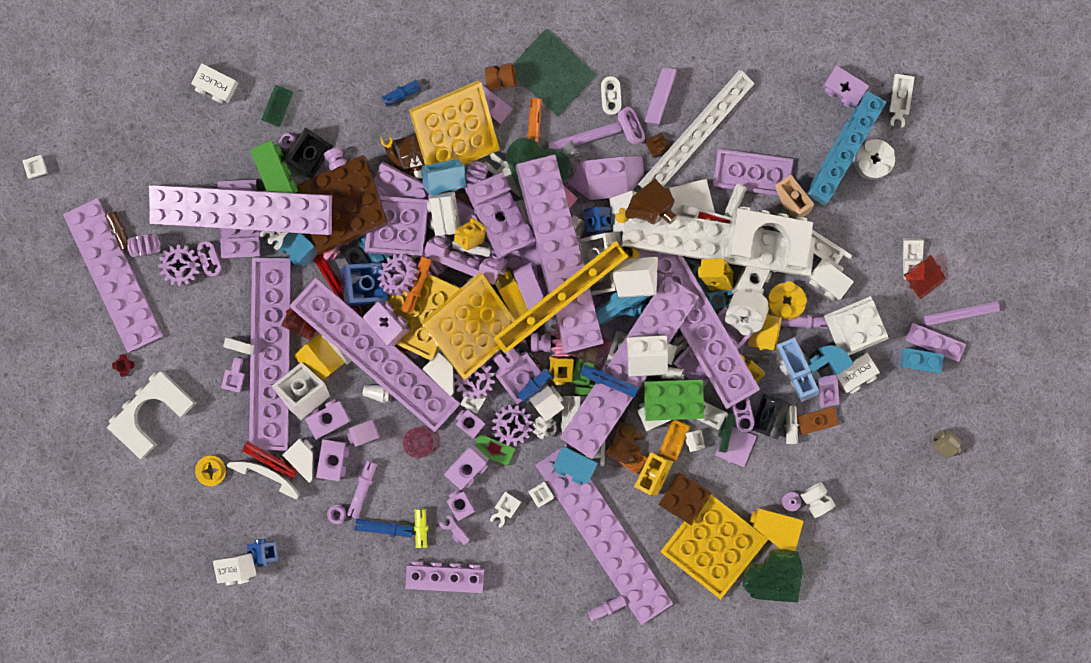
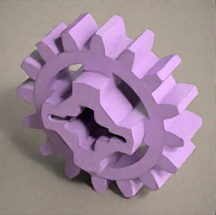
M177 245V249L170 246V252L163 251L166 255L165 258H159L163 261V264L158 265V267L163 268L160 275H166L165 281L171 279V285H175L176 282L178 286H182L183 282L189 285V279L195 281L194 274H200L196 270L197 267L201 266V264L196 263L199 256H193L195 250L188 252V246H185L183 249L181 245ZM184 254L189 256L191 262L184 259ZM174 255V259L171 262H168L171 256ZM179 261H180V263H183V264H186V265H187V266L180 267V271H179V268H176V267L172 266V265L179 264ZM169 269L175 272L176 278L169 273ZM191 269L190 273L185 277L187 270Z
M393 254V259L387 258V264L382 263L384 268L378 271L382 274L378 277V280L381 281L379 286L383 288L384 292L392 296L397 294L402 296L403 291L409 292V286L414 287L412 282L417 280L414 274L418 273V270L415 269L417 264L412 261V258L403 254L399 256Z
M486 362L480 366L486 373L473 372L475 376L480 378V380H477L476 386L473 382L469 381L472 374L465 380L459 374L454 375L455 378H458L454 385L460 386L457 392L464 391L463 397L469 394L471 400L474 395H476L477 399H480V394L487 396V389L492 391L489 385L490 383H495L494 380H491V377L495 374L489 372L492 368L491 366L485 367ZM487 379L485 387L480 390L481 382ZM463 385H470L474 392L467 390Z
M510 404L508 405V410L502 407L501 414L495 413L498 419L492 420V422L496 423L492 430H497L494 436L501 437L499 442L506 440L507 446H509L510 442L517 446V441L523 444V438L530 437L527 432L533 431L529 427V425L533 424V421H528L531 415L524 414L525 408L521 411L518 410L519 405L512 409ZM512 412L509 419H501L505 414ZM519 414L524 418L526 425L521 424L518 420ZM515 416V424L518 425V428H514L510 434V427L507 426V423H511ZM500 426L505 427L507 436L501 432ZM523 431L521 436L513 438L514 433Z

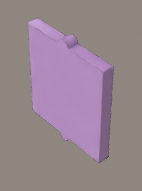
M727 424L715 456L727 460L728 463L732 462L744 467L757 436L741 432Z

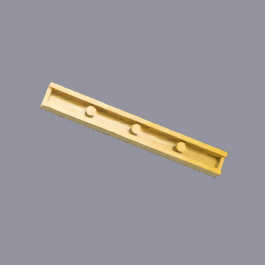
M615 241L495 335L493 339L504 353L508 352L629 256L622 250L619 243Z

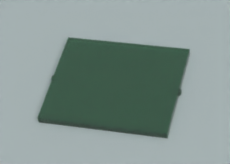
M547 29L525 49V52L513 64L516 79L534 96L542 99V103L557 117L575 98L579 97L581 91L597 75Z

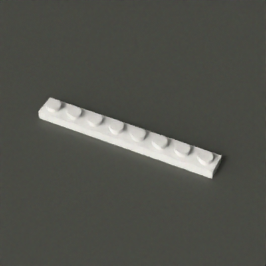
M739 70L638 185L644 188L652 180L656 179L664 186L754 85L753 81L743 71Z

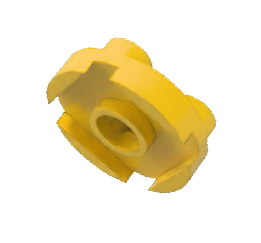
M791 281L780 283L773 287L768 297V308L772 315L788 320H795L800 317L807 303L804 291ZM784 298L791 299V305L783 304Z

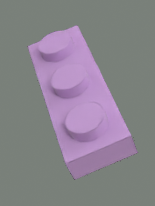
M911 323L905 338L906 342L934 353L944 354V357L956 362L960 361L966 346L962 342Z

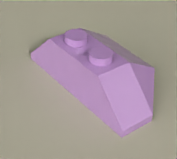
M615 157L582 161L581 164L579 162L574 163L578 169L577 171L573 164L567 165L569 166L567 171H571V167L574 170L573 177L569 178V185L589 200L613 198L632 191L645 176L643 157Z

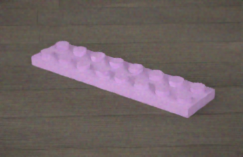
M96 198L64 213L63 216L127 352L130 353L164 336L124 251L120 250L117 240L111 234L112 230L105 218V210L99 198Z

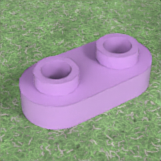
M630 107L620 110L618 112V121L624 130L627 140L633 145L643 142L645 133L634 110Z

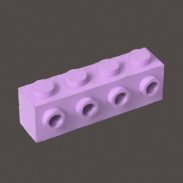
M411 561V564H407L405 589L483 593L484 568H480L479 564H469V567H461L460 563H450V566H442V562H431L430 565H423V561Z

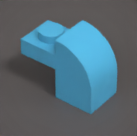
M822 346L818 348L822 356L817 354L808 360L811 372L828 363L836 375L854 364L848 354L837 346Z

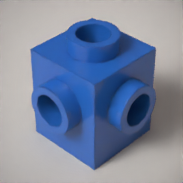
M596 207L584 210L586 233L598 235L605 233V231L613 230L611 207Z
M266 538L255 539L253 544H247V554L252 553L254 564H257V567L268 566V562L278 561L276 541L266 542Z

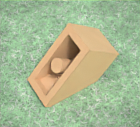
M792 175L776 184L775 187L783 208L786 209L791 218L805 217L811 213L814 203Z

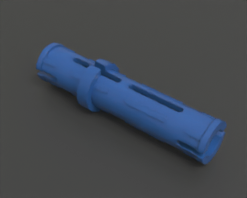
M584 364L580 373L581 376L596 381L598 385L601 383L633 398L639 387L605 373V370L601 369L600 371Z
M357 518L355 521L356 524H359L355 525V531L388 534L390 537L402 536L412 538L413 526L399 525L397 522H392L391 524Z

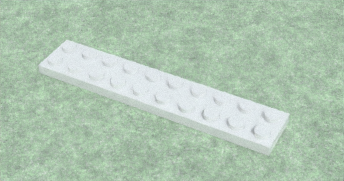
M677 215L672 224H668L663 219L655 225L637 218L627 219L624 222L621 246L697 259L724 258L728 264L809 277L812 270L815 238L811 237L807 268L802 271L783 267L786 242L781 232L757 229L753 236L750 258L745 261L727 257L732 224Z

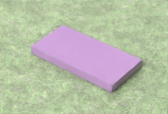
M717 149L713 187L734 190L736 184H741L747 187L746 192L779 196L775 186L792 175L794 159Z

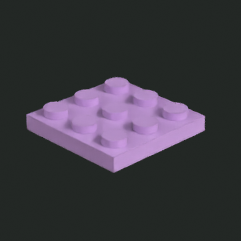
M379 196L389 224L366 234L365 253L396 254L398 256L403 254L408 257H423L428 200Z

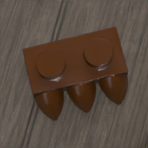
M622 421L618 422L608 458L625 464L638 462L636 457L630 453L641 450L634 440L644 439L643 434L637 430L636 426Z

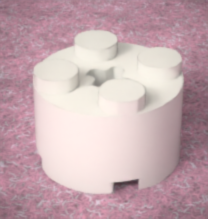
M878 139L865 142L861 145L853 159L856 171L861 177L868 180L882 178L894 166V149L885 141ZM876 156L878 162L873 164V160L870 158Z
M739 290L732 296L725 321L733 328L739 330L742 335H750V333L757 332L763 327L769 311L768 300L759 292L752 290L750 293L745 292L746 290Z

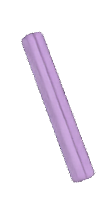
M616 122L556 140L548 144L551 153L560 151L570 142L577 146L622 132V126L620 122Z
M996 301L925 315L924 321L928 326L999 312L1000 305Z

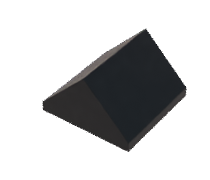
M305 127L285 160L313 178L325 160L324 153L331 150L333 145Z
M763 394L754 418L752 430L778 440L791 404Z

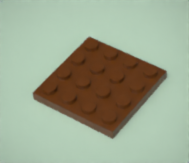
M364 155L346 162L345 165L337 167L332 171L328 170L297 185L298 193L332 195V233L330 235L311 234L319 255L389 224L367 158Z

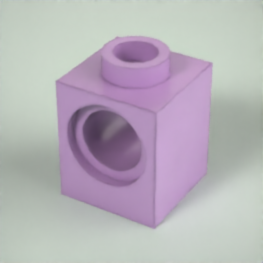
M469 409L466 412L462 410L455 418L458 420L456 425L473 439L486 424ZM465 418H473L475 425L472 428H467L464 425Z
M456 490L448 495L450 499L447 500V503L457 521L475 512L465 491L459 492V490ZM457 499H462L465 501V507L463 509H457L455 507V501Z

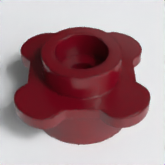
M121 354L119 359L112 363V368L119 372L120 376L126 377L128 372L135 368V363L130 361L126 354Z

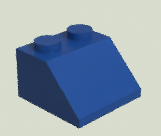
M382 263L345 265L341 269L343 296L346 304L350 307H360L376 304L378 301H388L387 293L379 286L381 281L378 280V277L382 275L378 271L384 268Z

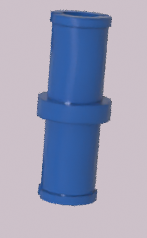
M415 79L402 87L398 86L396 90L382 96L383 101L391 98L384 102L386 107L400 100L404 101L406 97L421 91L420 86L412 89L413 86L418 84L417 80Z
M545 368L534 379L531 378L529 380V384L517 393L518 397L525 403L536 392H540L542 390L541 387L553 378V375Z

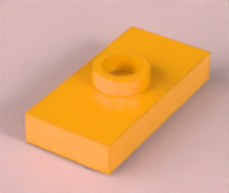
M672 420L658 454L676 462L686 439V433L689 432L691 426L678 420Z

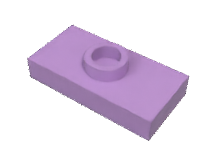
M482 85L490 116L502 124L513 109Z

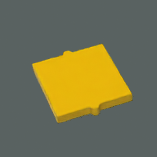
M767 313L761 330L754 332L749 337L748 346L759 348V350L768 349L776 351L782 317L770 316Z

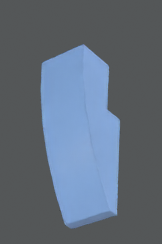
M795 337L778 344L777 348L801 402L819 395V389Z

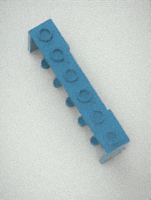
M869 91L862 96L806 192L813 202L820 206L829 202L886 101Z

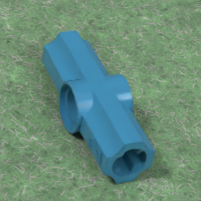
M616 292L610 297L611 300L595 309L597 320L600 324L604 325L617 316L630 313L634 309L633 306L650 296L619 298Z

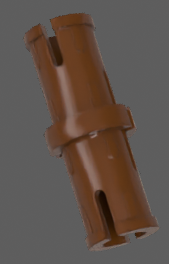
M116 211L105 215V218L112 230V236L114 235L120 250L128 249V237L125 232V226L120 222Z

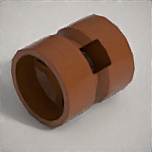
M513 63L502 64L500 68L497 65L485 67V77L489 91L500 90L501 86L505 89L517 86Z

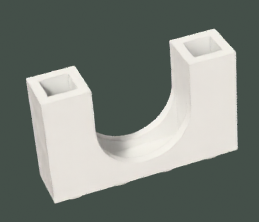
M740 207V209H736L733 212L727 257L745 261L749 259L755 231L762 226H771L782 233L786 242L783 267L802 271L807 268L813 222L807 221L808 219L804 217L793 219L789 218L787 214H777L776 216L771 215L769 211L759 210L754 212L749 207Z
M163 371L153 373L148 379L150 382L146 387L141 386L135 393L137 396L132 401L128 400L122 406L124 410L119 415L116 413L108 421L110 425L107 428L139 459H144L157 445L141 430L138 424L137 415L143 403L150 399L161 400L179 417H184L196 404Z

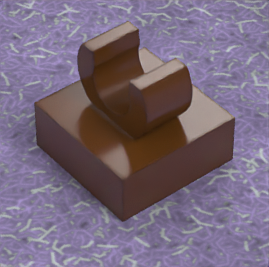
M662 132L644 141L652 158L670 149Z

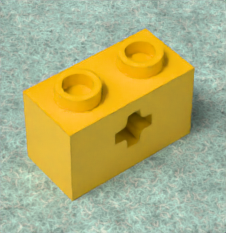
M724 258L701 259L698 275L710 291L733 290L734 271Z
M650 452L634 487L651 496H658L674 461L658 453Z

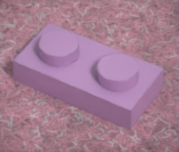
M836 374L818 378L817 386L819 389L818 399L820 408L838 405L839 390Z

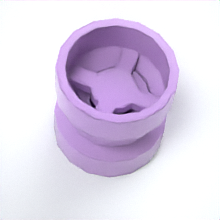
M341 147L333 148L324 153L325 159L329 161V169L331 171L345 165L347 162L343 157L344 152Z
M532 333L531 352H538L539 350L551 352V333H545L544 335Z

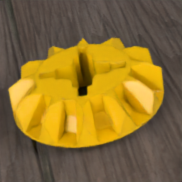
M205 456L196 464L195 475L203 485L215 486L225 478L226 467L224 462L217 456ZM210 464L212 468L218 469V471L213 473L212 479L209 473L203 472L209 469Z

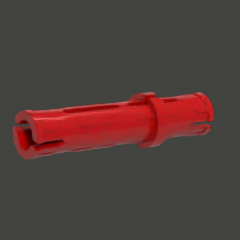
M249 441L245 443L242 452L273 468V471H279L290 479L294 478L297 470L284 462L283 458H277Z

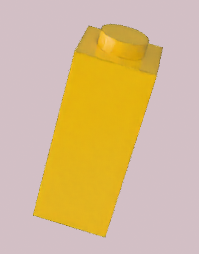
M507 269L504 275L499 274L495 285L511 315L516 320L528 308L510 270Z
M757 507L756 511H753L751 514L750 522H753L752 526L786 555L794 558L804 521Z

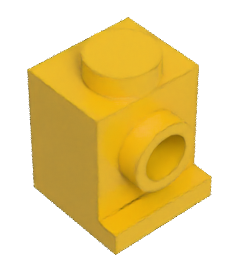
M473 217L470 219V222L455 229L454 241L468 251L484 243L486 227Z
M549 356L550 373L553 375V378L550 380L556 385H565L566 382H572L574 359L568 356ZM558 367L562 368L560 373H558Z

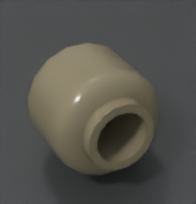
M940 430L934 435L932 439L933 448L943 457L950 458L960 453L961 439L952 431Z

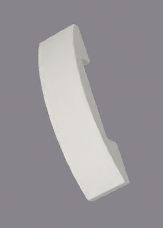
M249 461L229 462L227 467L242 474H247L249 469L254 470L281 483L282 486L279 492L294 499H298L300 496L298 490L286 477L279 472L273 471L270 467Z

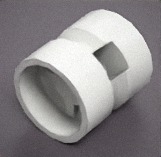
M822 482L811 486L800 494L804 502L810 504L809 510L814 518L825 514L836 506L832 498L826 496L827 490Z

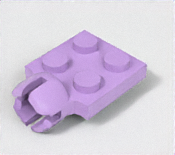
M512 348L505 353V356L498 351L493 355L494 361L499 366V370L494 374L514 401L519 404L522 400L518 397L517 393L529 384L531 378L534 379L541 371L526 351L518 354Z

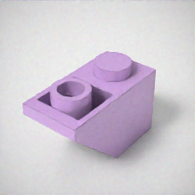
M374 419L349 428V433H347L350 443H354L355 447L380 438Z

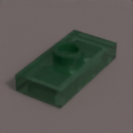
M275 85L261 120L280 128L294 92Z
M726 414L724 425L719 428V452L726 453L728 450L735 419L734 415Z

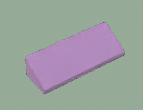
M662 68L645 118L646 123L659 126L677 72L676 69Z

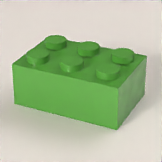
M268 141L250 149L267 191L299 192L296 182L289 177L292 174L289 165L282 160L284 153L281 146Z
M702 379L643 382L645 421L704 419Z

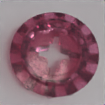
M419 427L410 429L403 438L405 452L414 458L427 456L433 448L431 433ZM420 435H422L421 442L424 443L426 447L419 446L415 451V443H413V441H411L410 439L417 440L420 437Z

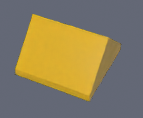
M322 334L310 340L294 355L299 363L302 362L322 381L326 380L345 364V361L327 343Z

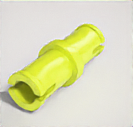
M417 508L414 509L415 526H413L416 539L415 548H421V541L422 547L427 548V530H429L428 525H426L427 509L420 508L419 510Z

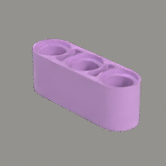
M532 263L513 270L525 304L530 309L546 296L537 271Z
M748 396L743 399L745 402L743 410H738L736 404L731 406L735 426L741 432H749L754 427V419ZM743 418L749 420L750 425L747 429H743L740 426V421Z

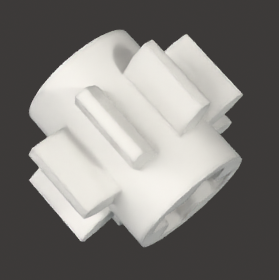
M539 416L533 423V433L543 440L546 436L551 438L556 432V421L552 420V417L545 421Z

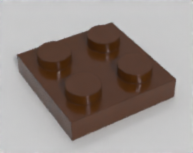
M678 473L658 505L692 526L712 493L681 473Z

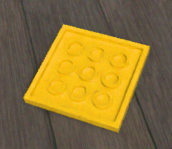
M479 80L409 109L425 165L459 159L463 165H467L471 161H476L500 150L482 83Z
M427 273L419 294L421 297H418L412 314L402 311L408 293L403 291L402 296L398 294L392 296L387 293L388 301L386 302H389L395 308L394 312L398 316L403 317L407 321V326L410 329L397 345L433 361L439 347L420 322L456 293L460 287Z
M479 272L420 323L460 377L465 380L501 349L493 337L515 319L484 275Z
M711 494L692 526L683 521L660 552L721 600L768 539Z

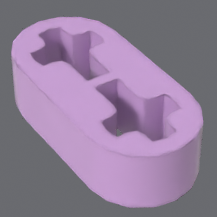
M201 242L197 247V253L203 270L208 276H218L222 271V265L215 246L211 242ZM204 245L211 247L209 258L206 253L201 252L204 249ZM209 260L212 261L213 265L218 266L215 269V273L208 271L210 267Z

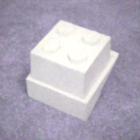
M871 296L824 315L836 346L842 348L848 356L889 339Z

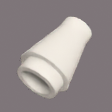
M365 385L363 388V396L381 403L391 401L392 395L381 385Z

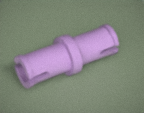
M620 595L608 602L603 601L602 605L587 612L591 621L594 622L603 616L612 615V612L626 607L627 604L623 596Z

